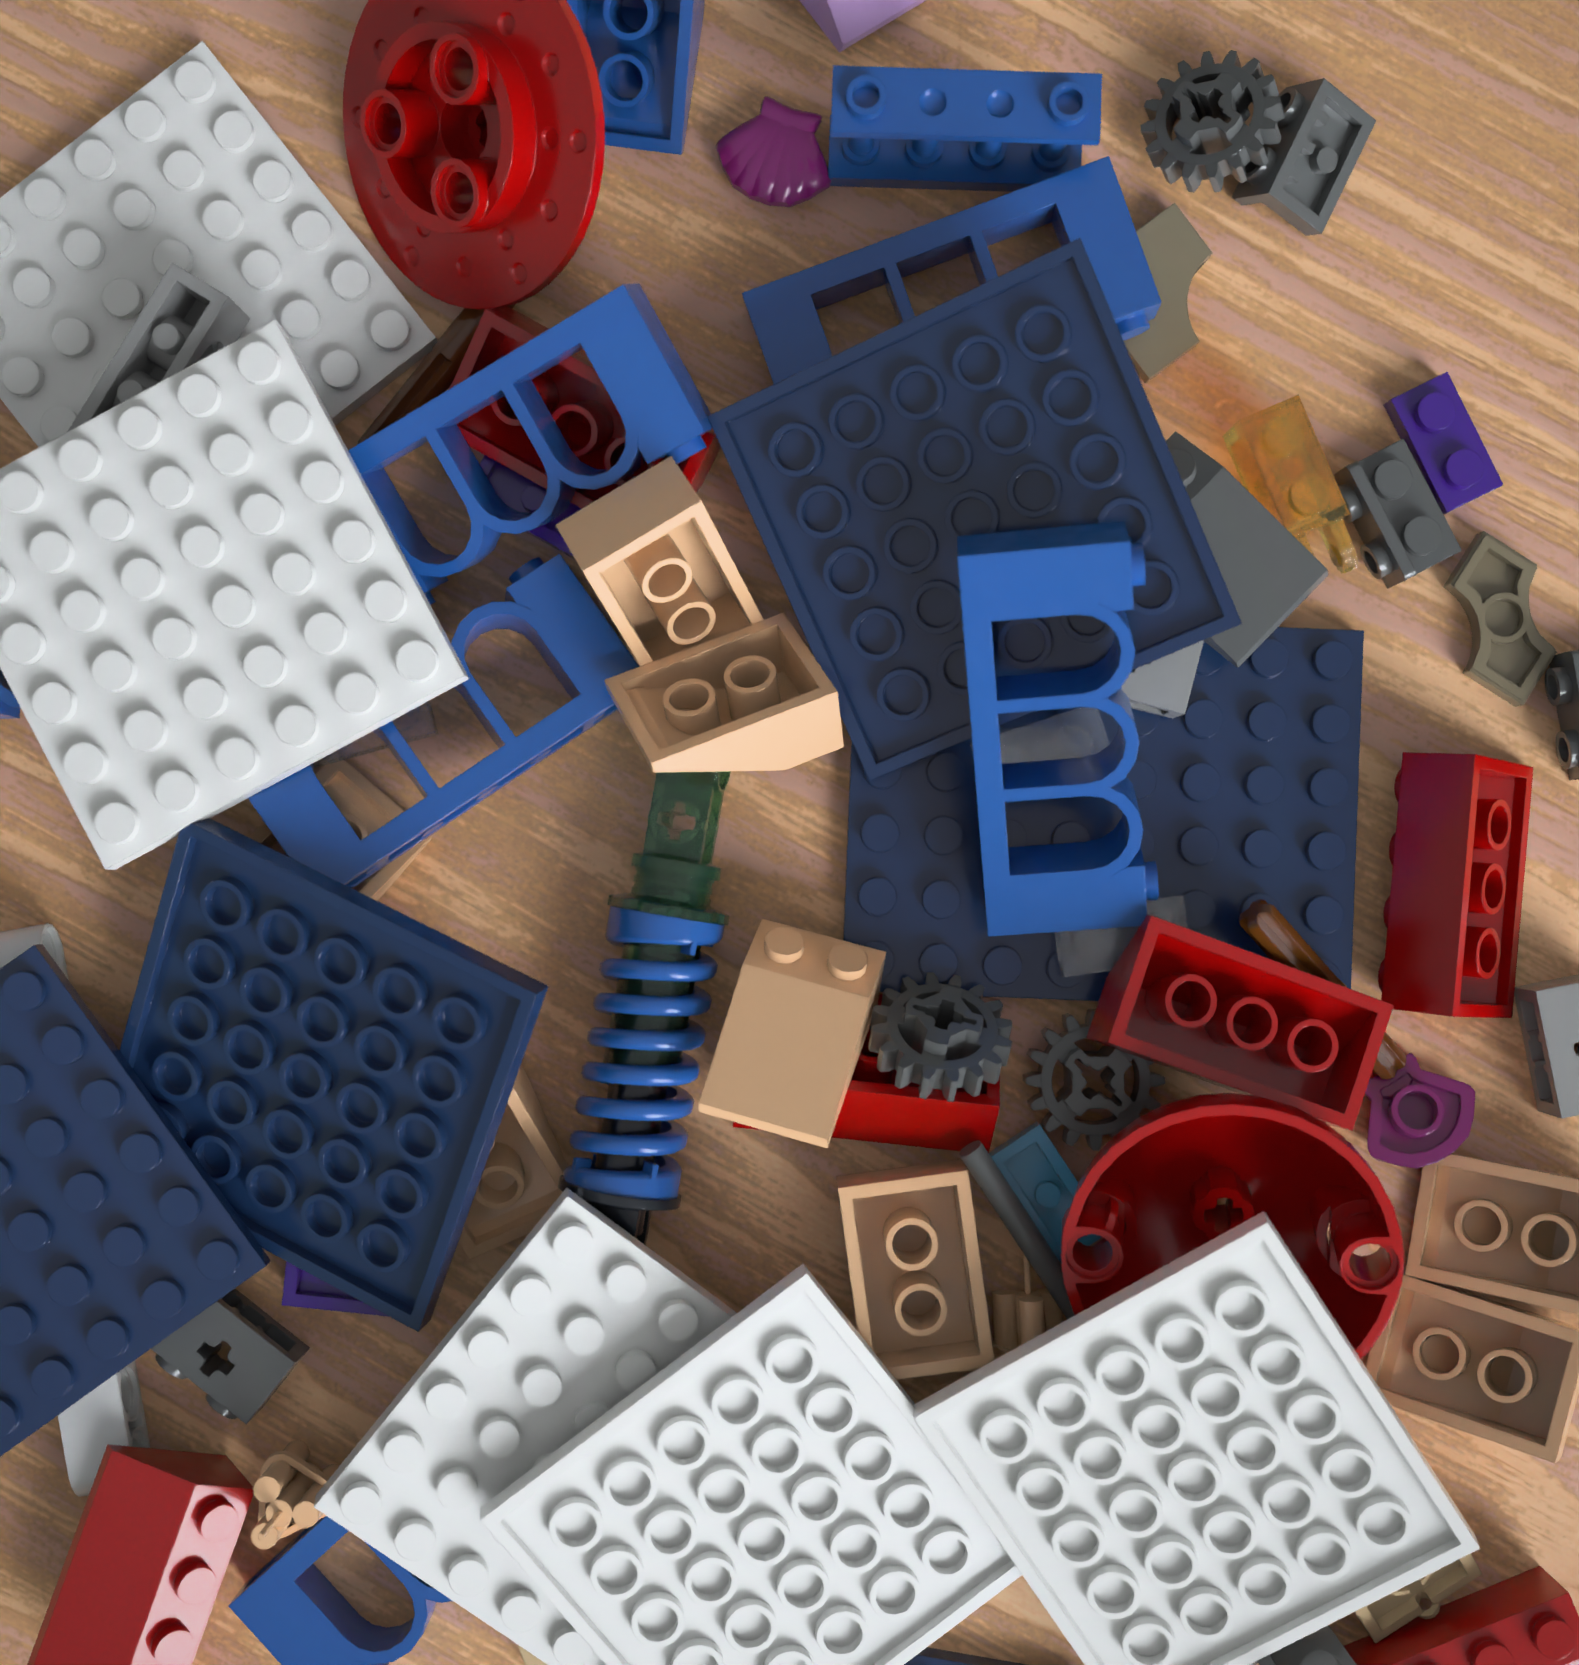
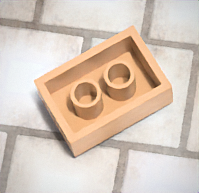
M672 456L556 524L575 560L640 666L764 620L701 499Z
M962 1159L836 1176L857 1331L894 1378L901 1380L973 1370L994 1360L969 1172Z

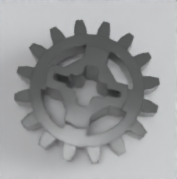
M1233 50L1228 52L1223 63L1215 64L1210 51L1203 52L1201 67L1193 70L1184 60L1179 62L1178 71L1181 77L1175 82L1160 78L1157 84L1162 94V99L1146 100L1144 104L1150 121L1141 125V133L1147 144L1145 149L1154 168H1161L1165 180L1169 184L1174 183L1182 176L1188 192L1193 193L1198 189L1202 180H1210L1214 192H1220L1223 187L1224 177L1230 174L1241 184L1247 181L1244 166L1250 161L1256 165L1265 166L1268 163V159L1263 145L1279 144L1282 138L1277 122L1285 118V112L1281 99L1278 97L1279 92L1273 75L1264 76L1260 62L1256 58H1253L1242 67L1237 51ZM1252 102L1254 105L1253 116L1249 126H1247L1244 122L1250 116L1248 106ZM1179 118L1180 121L1173 128L1176 119ZM1174 129L1176 138L1172 141V131Z
M927 972L924 985H918L908 976L902 978L900 993L886 988L883 991L881 1005H874L868 1047L869 1051L879 1053L877 1069L880 1072L895 1069L897 1071L895 1086L899 1089L907 1086L910 1082L918 1084L919 1098L926 1099L931 1094L933 1088L941 1089L947 1102L954 1101L956 1089L961 1087L973 1097L978 1096L982 1081L996 1084L999 1080L1001 1067L1007 1066L1012 1046V1041L1009 1040L1012 1021L1000 1018L1003 1008L1002 1002L995 1000L985 1003L982 1001L985 987L979 984L967 991L961 988V976L953 975L948 984H940L934 972Z
M1088 1009L1085 1016V1024L1079 1025L1078 1021L1071 1014L1066 1013L1062 1015L1063 1032L1057 1034L1046 1027L1040 1031L1048 1046L1044 1051L1029 1048L1027 1055L1038 1063L1039 1066L1038 1071L1023 1074V1082L1038 1087L1039 1093L1029 1098L1027 1103L1032 1110L1048 1109L1049 1112L1041 1122V1125L1048 1132L1057 1129L1063 1124L1062 1140L1066 1144L1073 1146L1078 1141L1080 1135L1085 1134L1088 1147L1094 1151L1100 1150L1102 1135L1108 1134L1112 1138L1124 1127L1141 1117L1139 1114L1143 1108L1155 1110L1161 1107V1104L1149 1095L1150 1087L1164 1085L1165 1077L1149 1070V1065L1153 1064V1062L1103 1045L1098 1051H1082L1077 1047L1074 1042L1087 1037L1096 1010ZM1076 1059L1085 1066H1090L1097 1071L1105 1067L1100 1077L1105 1083L1104 1087L1112 1094L1111 1098L1100 1091L1096 1092L1090 1087L1081 1092L1087 1082L1081 1075L1083 1071L1075 1064ZM1058 1060L1064 1066V1085L1056 1093L1057 1097L1055 1098L1052 1087V1074ZM1133 1065L1134 1086L1130 1097H1128L1124 1093V1072ZM1088 1109H1107L1112 1114L1108 1118L1096 1121L1075 1118L1077 1115L1082 1116Z

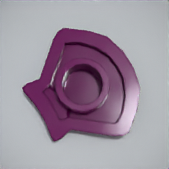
M764 96L760 114L724 135L715 146L723 171L732 187L751 200L778 207H793L810 200L829 188L831 180L828 178V166L815 135L816 130L821 124L822 116L817 113L791 108L771 97Z
M1412 1053L1407 1054L1405 1067L1397 1070L1394 1078L1384 1080L1378 1075L1369 1080L1365 1096L1371 1101L1367 1139L1370 1155L1381 1162L1416 1169L1439 1162L1455 1152L1469 1137L1474 1119L1476 1092L1470 1085L1464 1082L1422 1070L1416 1057Z

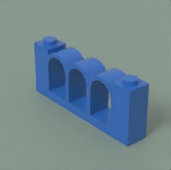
M1104 157L743 292L742 296L773 384L832 357L816 310L885 285L898 322L901 324L915 317L902 281L903 277L969 254L979 285H982L998 277L988 249L989 245L1051 222L1060 247L1081 238L1123 341L1147 331L1150 328L1148 321L1155 318L1162 302L1110 157Z
M632 283L619 286L348 451L428 602L432 605L436 601L430 591L449 581L448 575L461 572L485 559L495 549L502 533L519 534L555 520L569 507L577 488L595 490L630 477L645 461L649 464L665 456L667 458L672 456L676 464L707 447L701 435L713 428L708 419L711 413L640 283ZM584 349L621 415L626 430L624 451L619 461L609 470L592 468L578 459L570 449L532 381L533 378ZM503 396L508 400L533 444L547 474V493L541 506L534 513L519 512L502 501L457 426L458 423ZM426 442H429L465 504L471 520V537L465 550L460 555L445 554L432 547L422 535L384 469Z
M1125 521L957 536V557L988 937L1140 926L1147 916V901L1159 900V886L1156 861L1144 862L1141 849L1143 835L1142 820L1133 784L1126 777L1137 759L1139 737L1129 697L1121 687L1132 671L1135 656V646L1125 610H1134L1133 586L1145 585L1143 543L1131 544ZM1086 615L1094 616L1107 623L1115 633L1114 643L1106 656L1091 667L1074 671L995 677L991 624L993 621ZM1086 707L1096 708L1111 715L1119 724L1118 732L1110 745L1097 754L1082 758L1002 764L998 718L1000 713ZM1091 796L1104 798L1116 804L1123 812L1122 818L1114 830L1099 839L1076 843L1008 847L1005 802Z
M560 553L545 563L540 557H537L519 567L509 577L512 585L506 588L505 602H490L473 609L458 624L451 641V645L469 677L468 680L454 688L464 698L499 749L438 788L393 724V721L388 722L372 732L386 743L424 799L360 840L315 776L314 763L248 798L289 858L353 888L618 710L606 689L604 680L637 668L639 665ZM494 629H510L524 635L535 646L572 699L517 737H515L472 676L465 661L469 646L481 634Z
M325 1516L319 1519L312 1527L305 1528L251 1577L228 1606L281 1665H388L389 1662H394L413 1649L430 1621L436 1602L444 1603L452 1600L366 1543L405 1586L413 1600L415 1613L414 1618L400 1626L386 1628L371 1624L359 1615L313 1564L348 1532L340 1524Z

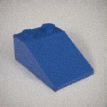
M567 0L580 23L596 66L603 101L605 145L682 155L705 0Z

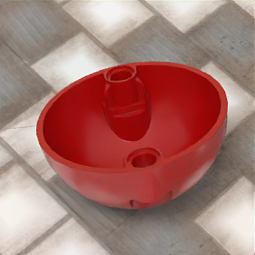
M1237 1093L1200 1094L1172 1101L1139 1117L1115 1134L1092 1159L1078 1183L1071 1206L1067 1209L1062 1219L1061 1261L1064 1285L1073 1313L1077 1315L1264 1211L1360 1359H1362L1372 1349L1387 1327L1402 1286L1404 1247L1394 1206L1370 1165L1346 1138L1324 1121L1297 1107L1260 1096ZM1226 1198L1225 1204L1217 1205V1199ZM1090 1234L1103 1237L1094 1246H1087L1078 1241L1079 1238ZM1365 1244L1381 1246L1371 1255L1360 1256L1353 1253L1356 1248Z

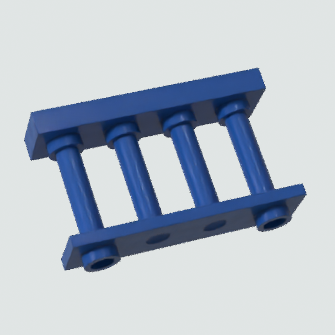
M833 65L828 157L830 186L1013 192L1081 166L1082 145H1099L1102 74Z

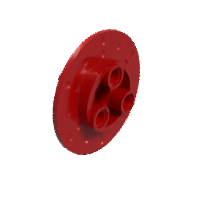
M368 0L356 26L345 69L343 129L352 182L362 211L377 241L390 260L411 282L432 297L447 304L468 309H490L520 303L536 295L564 270L581 244L595 210L604 167L605 119L602 93L592 53L578 19L567 0Z

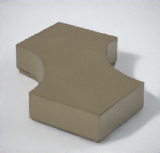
M1175 203L1136 231L1162 302L1155 318L1148 321L1150 328L1133 338L1124 340L1136 372L1145 384L1196 347L1200 341L1189 320L1187 307L1188 291L1193 276L1209 259L1212 251Z
M1482 531L1476 534L1443 587L1460 602L1471 626L1472 648L1463 674L1511 705L1518 707L1524 705L1557 652L1540 635L1530 613L1529 588L1535 575L1537 564L1490 534Z

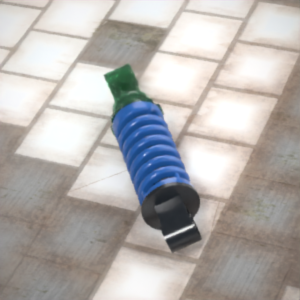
M731 771L656 772L643 852L632 854L630 866H634L636 870V875L633 877L634 886H632L630 893L609 895L607 904L610 905L605 937L610 944L622 947L623 951L621 959L608 958L600 963V974L606 979L617 982L616 992L599 993L594 997V1008L598 1012L611 1015L609 1028L594 1027L588 1032L587 1040L589 1044L604 1048L605 1052L603 1063L588 1061L582 1066L581 1074L586 1080L609 1086L607 1098L583 1095L576 1100L575 1106L577 1112L581 1115L603 1118L601 1133L587 1130H575L571 1133L569 1142L574 1149L595 1152L597 1154H593V1160L590 1158L574 1157L572 1165H569L564 1170V1174L560 1176L558 1188L564 1191L567 1187L644 1245H646L651 1212L678 1209L681 1202L679 1187L682 1169L679 1163L668 1154L676 1153L685 1148L688 1141V1133L682 1125L674 1120L688 1116L694 1106L693 1097L677 1085H685L695 1081L700 1071L699 1063L693 1057L684 1053V1051L701 1047L706 1037L704 1028L697 1022L689 1019V1016L706 1013L710 1009L712 1002L711 996L704 989L695 986V982L712 979L716 975L718 967L717 962L712 957L700 952L701 946L713 947V944L719 943L723 937L724 927L729 924L730 918L729 915L710 906V895L713 893L712 883L720 881L722 868L713 865L712 860L719 829L724 791ZM687 814L695 818L696 824L693 830L681 831L673 828L675 816H685Z

